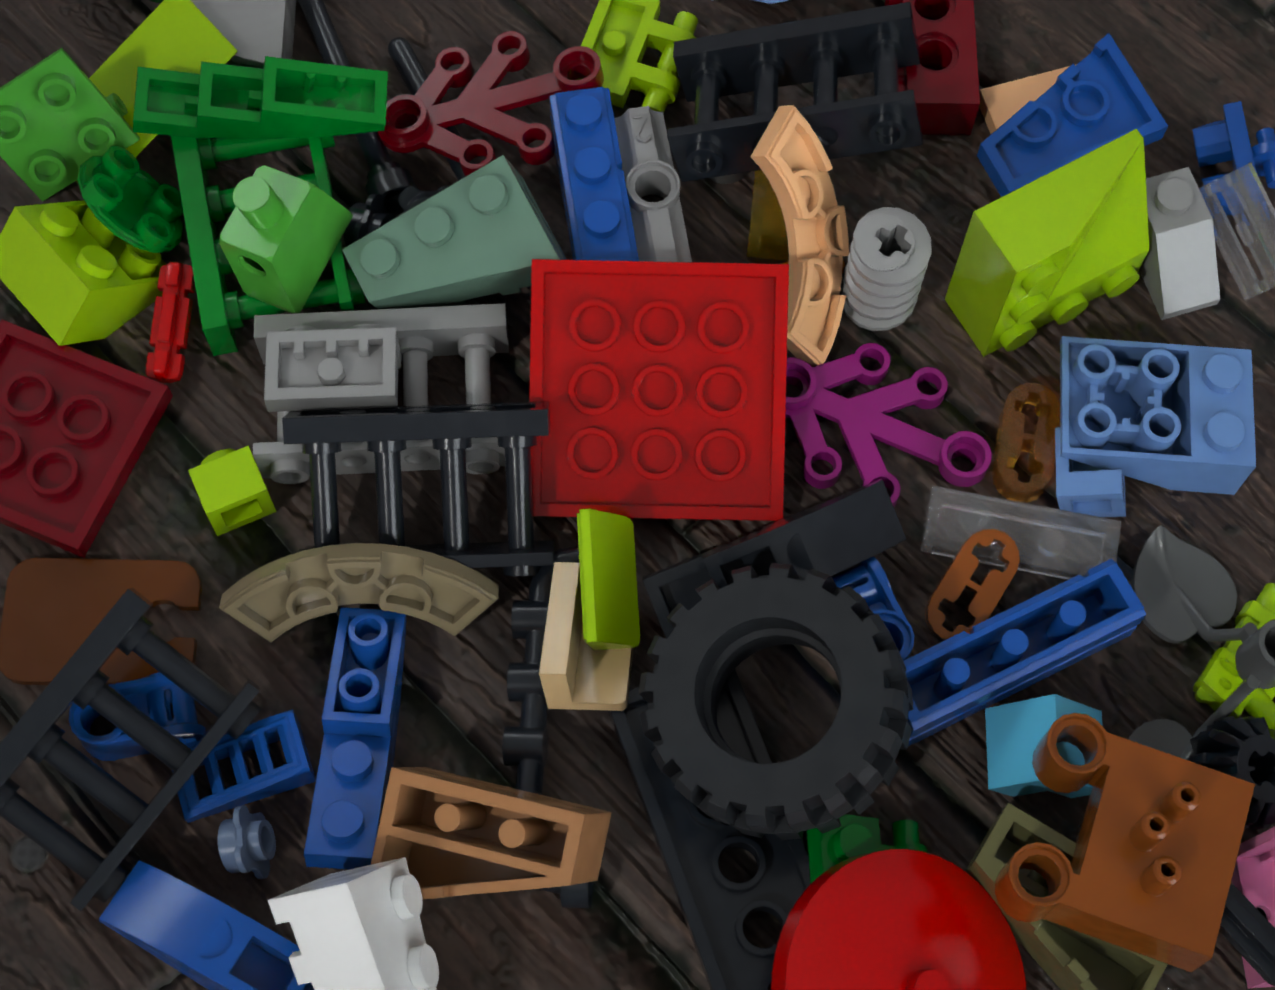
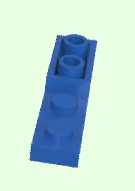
M344 607L340 609L322 714L324 737L304 849L306 867L354 869L371 865L390 771L394 765L407 619L405 614L376 609Z
M140 860L99 918V922L208 990H314L312 983L298 985L289 956L293 952L299 951V947L218 899Z

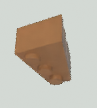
M391 767L371 865L406 857L409 873L418 881L423 900L571 886L598 881L612 812L432 768Z

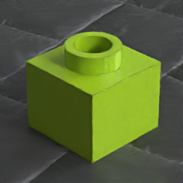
M249 446L238 450L223 449L208 455L201 462V465L188 470L204 511L217 536L277 512Z

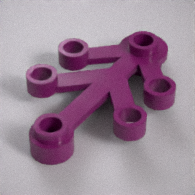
M866 343L861 345L855 351V354L815 367H811L807 362L798 358H787L786 384L796 386L801 394L793 398L786 397L785 418L790 420L805 455L803 476L812 487L818 489L832 487L838 481L842 470L841 456L833 448L827 447L815 414L838 423L862 478L863 486L882 479L885 487L891 492L890 499L893 507L896 506L900 495V483L893 474L887 471L874 439L937 465L942 477L952 485L970 487L979 483L984 478L991 463L992 453L989 444L982 436L970 431H959L944 440L885 415L911 405L921 409H933L939 406L948 388L947 378L940 370L933 367H923L918 369L912 378L848 399L828 389L854 379L864 385L881 383L887 376L891 361L888 351L883 346L876 343ZM864 358H874L881 364V368L875 371L866 370L860 361ZM924 381L931 382L937 387L938 392L934 395L923 394L918 389L917 384ZM956 457H964L971 462L973 469L968 472L960 471L952 465L951 460ZM817 460H825L832 465L834 470L828 475H821L813 470L811 464Z

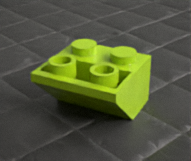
M84 200L15 206L0 234L1 281L59 346L105 339L154 303L156 296L162 297L163 292L157 288L160 268L166 264L161 259V254L136 248L114 235L95 217Z

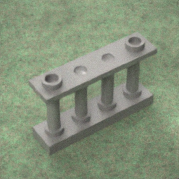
M505 303L254 315V340L263 364H265L267 331H286L294 326H311L318 330L350 329L355 325L365 323L375 324L382 328L396 327L403 368V406L428 405L427 361L433 356L460 355L465 358L466 404L491 403L490 357L495 353H509ZM290 411L277 412V442L253 443L254 459L263 478H271L273 481L283 484L305 482L310 476L309 454L302 453V444H284L282 418ZM497 437L471 438L472 447L465 449L467 473L489 474L497 471L500 466H505V449L498 446ZM432 439L406 440L407 449L400 451L401 471L440 470L439 450L433 449ZM341 442L342 451L335 453L336 475L375 473L374 452L367 451V442Z

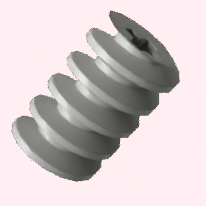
M882 207L869 211L857 223L853 233V241L850 246L840 295H846L843 310L846 316L858 327L871 331H887L902 325L912 315L932 254L931 237L926 226L914 214L900 208Z

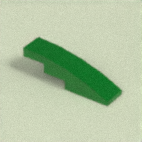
M265 56L263 69L201 61L200 74L138 67L133 132L195 138L284 139L329 137L384 131L386 126L388 71Z

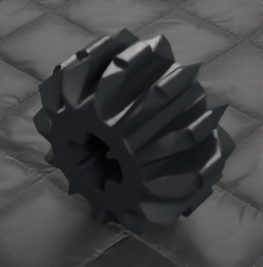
M1234 716L1218 719L1212 725L1207 726V731L1200 732L1196 737L1190 739L1195 755H1191L1187 759L1188 761L1255 784L1244 829H1263L1275 823V730L1268 729L1264 717L1234 718Z

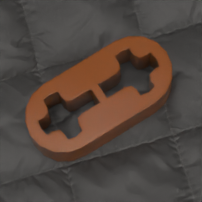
M983 529L969 536L961 545L930 596L925 608L926 624L930 632L938 639L945 641L963 631L970 633L973 626L990 617L1016 574L1020 563L1018 547L1009 535L996 529ZM992 542L997 543L1001 547L998 558L1005 563L1004 570L1002 572L996 569L990 570L978 585L970 580L979 564L978 558L971 554L973 548L977 546L984 549ZM964 588L974 593L965 608V613L972 618L971 624L968 627L956 625L951 631H948L942 626L945 621V615L938 610L939 604L942 600L947 603L955 602Z

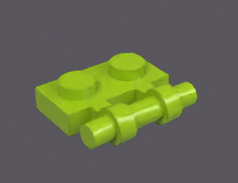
M599 0L581 46L588 47L598 54L604 74L602 87L609 88L612 105L624 108L629 92L632 89L645 95L641 107L649 106L650 109L663 112L664 114L667 104H672L675 101L681 85L680 80L677 78L678 72L673 59L674 42L696 38L694 32L698 19L695 15L681 11L677 13L675 21L671 25L657 21L660 15V0ZM647 47L660 50L662 53L656 68L641 63Z

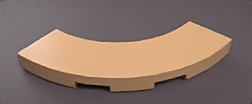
M794 105L778 107L750 157L769 180L780 204L786 226L789 252L787 349L796 358L807 362L811 367L824 364L831 351L845 305L846 295H840L843 256L849 255L848 226L844 205L837 204L833 184L828 173L833 167L821 141Z

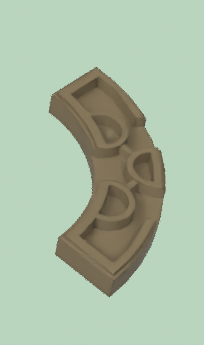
M339 544L297 552L254 570L222 594L219 609L270 643L296 625L325 614L335 613L338 606L350 604H379L383 611L416 617L456 636L498 599L499 585L480 572L435 553L388 544Z

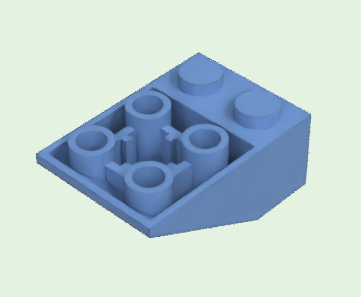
M1062 336L1060 339V456L1104 470L1122 469L1123 476L1169 490L1234 495L1256 468L1252 350Z

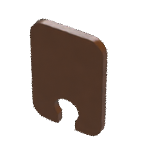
M25 559L11 570L6 584L0 629V670L13 683L49 685L128 588L133 587L153 603L151 608L156 605L169 604L174 605L180 610L200 611L202 598L201 579L191 565L175 560ZM175 637L167 642L195 664L197 640L195 638ZM118 648L100 669L110 677L106 682L107 685L142 679L159 672L133 651L127 656Z

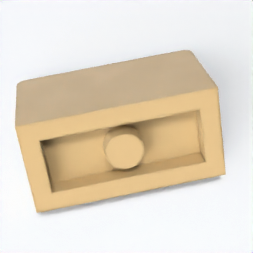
M554 562L539 670L548 709L623 711L628 705L634 648L592 650L583 640L579 563Z

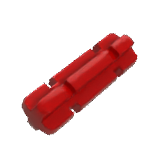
M169 262V264L162 265L159 272L157 288L163 293L162 297L156 296L149 341V344L155 347L154 352H148L145 372L148 378L161 383L180 381L184 371L185 356L180 354V349H187L193 300L188 298V293L195 292V281L192 266L180 262Z

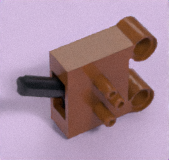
M1066 714L1053 722L1033 752L1032 765L1037 778L1044 786L1061 793L1078 791L1086 784L1093 787L1071 864L1061 850L1051 844L1036 842L1027 844L1015 852L1001 869L995 882V895L998 904L1004 912L1017 921L1034 922L1045 919L1191 973L1212 959L1218 933L1220 932L1268 984L1275 986V928L1231 882L1255 784L1108 733L1099 721L1087 714ZM1068 742L1075 745L1082 752L1085 764L1079 766L1065 761L1058 753L1056 743ZM1026 868L1040 873L1047 882L1048 896L1036 897L1026 892L1018 878L1019 870Z

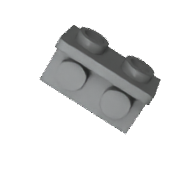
M365 323L355 325L350 329L318 330L311 326H294L286 331H267L264 401L267 411L398 408V369L401 368V351L396 327L382 328L375 324Z

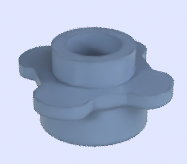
M246 805L237 806L233 811V818L223 820L218 829L217 840L221 861L230 873L253 871L257 879L267 878L270 872L269 860L274 857L276 851L274 830L261 812L251 814Z

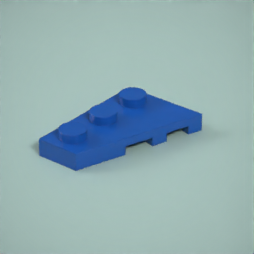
M1108 33L1094 45L1092 52L1076 66L1072 64L1057 77L1056 83L1035 101L1030 100L980 144L977 157L998 193L1003 197L1135 129L1143 136L1144 146L1163 138L1168 125L1114 39Z

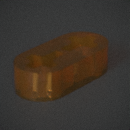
M1024 383L1015 387L1008 394L999 417L992 469L993 484L1004 498L1016 503H1028L1038 499L1045 492L1055 467V427L1060 425V402L1055 393L1049 388L1037 383ZM1024 404L1035 406V414L1039 416L1032 434L1023 433L1025 415L1021 413ZM1021 451L1029 452L1028 471L1033 474L1028 483L1017 481V471L1013 470Z

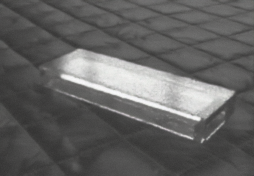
M932 485L929 493L920 551L954 558L961 545L969 536L983 529H996L1005 532L1015 541L1020 557L1017 570L1069 580L1077 575L1084 577L1087 570L1111 558L1116 563L1121 521ZM992 542L984 549L977 546L973 548L971 554L978 558L979 563L1005 567V563L998 558L1001 547L997 543Z

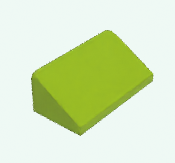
M579 509L580 513H577L583 640L592 650L635 648L640 643L634 524L626 516L593 509Z

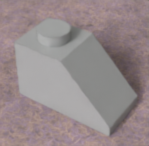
M1186 167L1146 178L1149 251L1139 271L1161 320L1217 305L1220 301L1213 218L1190 168Z

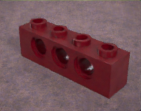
M885 0V6L910 2L919 45L920 64L898 68L899 92L914 90L922 134L971 135L980 106L974 0ZM923 17H929L934 20L925 19ZM923 66H931L938 70H929Z

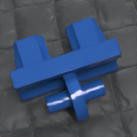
M1242 102L1223 105L1224 120L1192 129L1199 167L1231 161L1233 172L1202 179L1206 205L1211 216L1242 213L1245 226L1263 223L1260 207L1262 196L1257 176H1265L1267 187L1275 188V131L1269 127L1260 129L1256 132L1258 144L1251 147Z

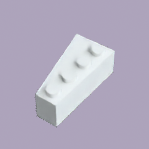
M406 857L331 873L267 900L276 925L290 922L299 951L293 952L289 956V961L298 985L312 983L314 990H437L436 986L439 980L438 961L434 950L425 941L419 916L423 905L422 893L418 881L409 873Z

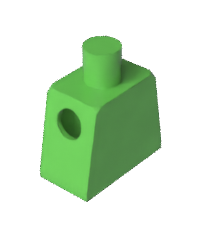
M262 165L256 169L253 176L244 178L234 188L232 198L235 208L220 233L219 244L243 292L247 296L292 314L300 313L350 223L353 214L316 185Z

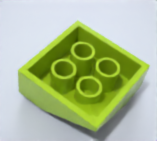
M1135 129L973 212L945 296V301L983 357L1002 347L1007 352L1013 351L1031 340L1037 333L1038 328L1053 320L1058 325L1067 323L1080 315L1087 308L1091 300L1105 293L1109 298L1116 297L1127 291L1138 281L1140 277L1138 271L1149 251L1144 138L1140 132Z

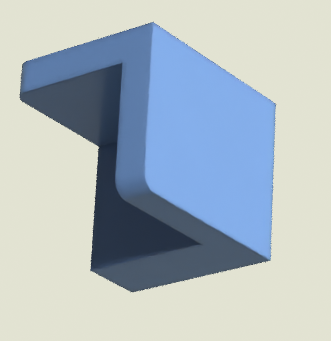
M1055 427L1056 498L1061 518L1126 517L1125 476L1122 475V469L1104 470L1061 457L1060 427Z

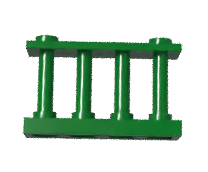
M171 135L202 330L213 356L238 352L234 329L245 327V320L254 319V315H273L286 313L287 311L247 295L239 296L237 290L228 292L225 275L233 274L234 272L219 244L220 238L216 222L225 221L226 214L233 212L235 208L232 198L234 188L220 190L219 184L210 186L207 170L217 169V162L309 145L315 173L295 177L316 185L334 199L324 150L325 148L335 147L334 136L284 139H229ZM342 238L331 255L334 278L317 281L303 309L339 302L341 311H355V305L366 304L365 294L352 269H347L345 255L342 251L344 249Z

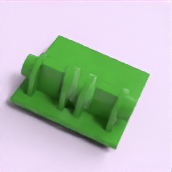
M60 48L0 87V157L42 202L76 181L80 165L90 157L102 156L111 146H119L126 149L139 141L140 137L136 132H133L132 127L123 118L128 111L120 97L115 93L105 97L63 48Z

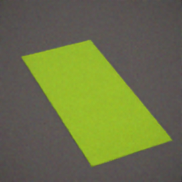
M163 0L89 79L105 97L112 93L120 97L128 111L123 118L133 129L138 67L200 74L201 61L226 64L238 51L191 0ZM137 133L140 140L126 148V150L136 158L158 134Z

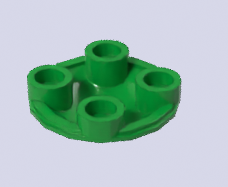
M111 146L102 156H92L80 165L77 181L82 197L95 217L114 235L136 248L152 253L170 252L181 242L183 207L180 191L168 184L160 185L148 173L140 169L137 159L128 150L119 146Z

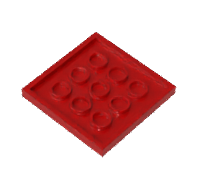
M532 259L529 402L549 401L550 411L549 435L537 436V445L530 447L533 516L577 517V513H580L579 509H593L628 518L778 521L783 519L789 264Z

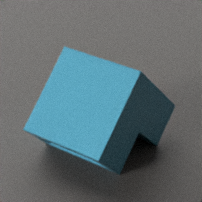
M1057 694L985 708L988 790L1012 797L1050 791L1069 798L1090 795L1093 786L1086 784L1078 791L1070 793L1055 792L1044 786L1037 778L1032 765L1033 752L1053 722L1061 716L1071 713L1087 714L1102 725V711ZM1068 742L1056 743L1058 753L1065 761L1079 766L1085 764L1082 752L1075 745Z

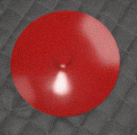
M889 849L860 854L832 866L817 877L796 901L785 921L775 951L771 990H1027L1023 962L1016 939L1009 923L991 895L978 881L952 862L937 855L910 849Z

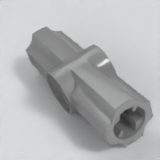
M649 106L627 109L623 115L614 119L639 261L692 262L679 197L680 178L673 166L663 112L654 111ZM646 195H658L663 197L664 200L647 202L641 198Z

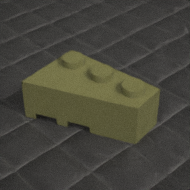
M1008 803L992 823L965 871L991 895L1009 923L1014 937L1061 990H1154L1168 964L1045 919L1034 922L1017 921L1007 915L1000 907L995 895L996 878L1015 852L1031 843L1051 844L1061 850L1071 864L1077 844ZM1026 868L1019 870L1018 878L1026 892L1036 897L1048 896L1047 882L1040 873Z

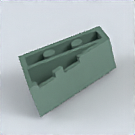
M504 155L342 249L368 302L377 309L458 306L466 304L465 300L496 293H501L504 296L522 292L521 288L531 286L532 259L567 260L526 182Z

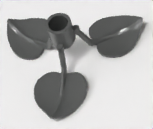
M1161 525L1151 533L1144 543L1133 570L1132 589L1146 612V616L1142 620L1143 623L1155 635L1173 644L1187 641L1197 631L1207 642L1242 641V644L1236 651L1235 663L1237 672L1243 682L1197 729L1193 737L1184 726L1169 719H1156L1145 722L1128 737V740L1187 760L1191 755H1195L1190 739L1196 737L1200 732L1207 731V726L1212 725L1215 720L1228 717L1255 689L1275 687V620L1267 622L1259 630L1253 623H1247L1242 628L1216 629L1225 625L1232 618L1236 609L1237 591L1231 576L1215 558L1205 551L1179 539Z

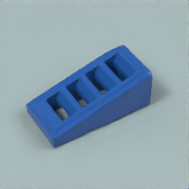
M288 710L250 724L237 740L225 734L199 765H205L212 795L200 799L194 775L192 774L178 791L184 819L189 823L316 782L301 726L294 710ZM281 741L287 764L275 769L268 744ZM255 749L262 774L250 779L243 752ZM230 757L237 784L225 789L218 760Z

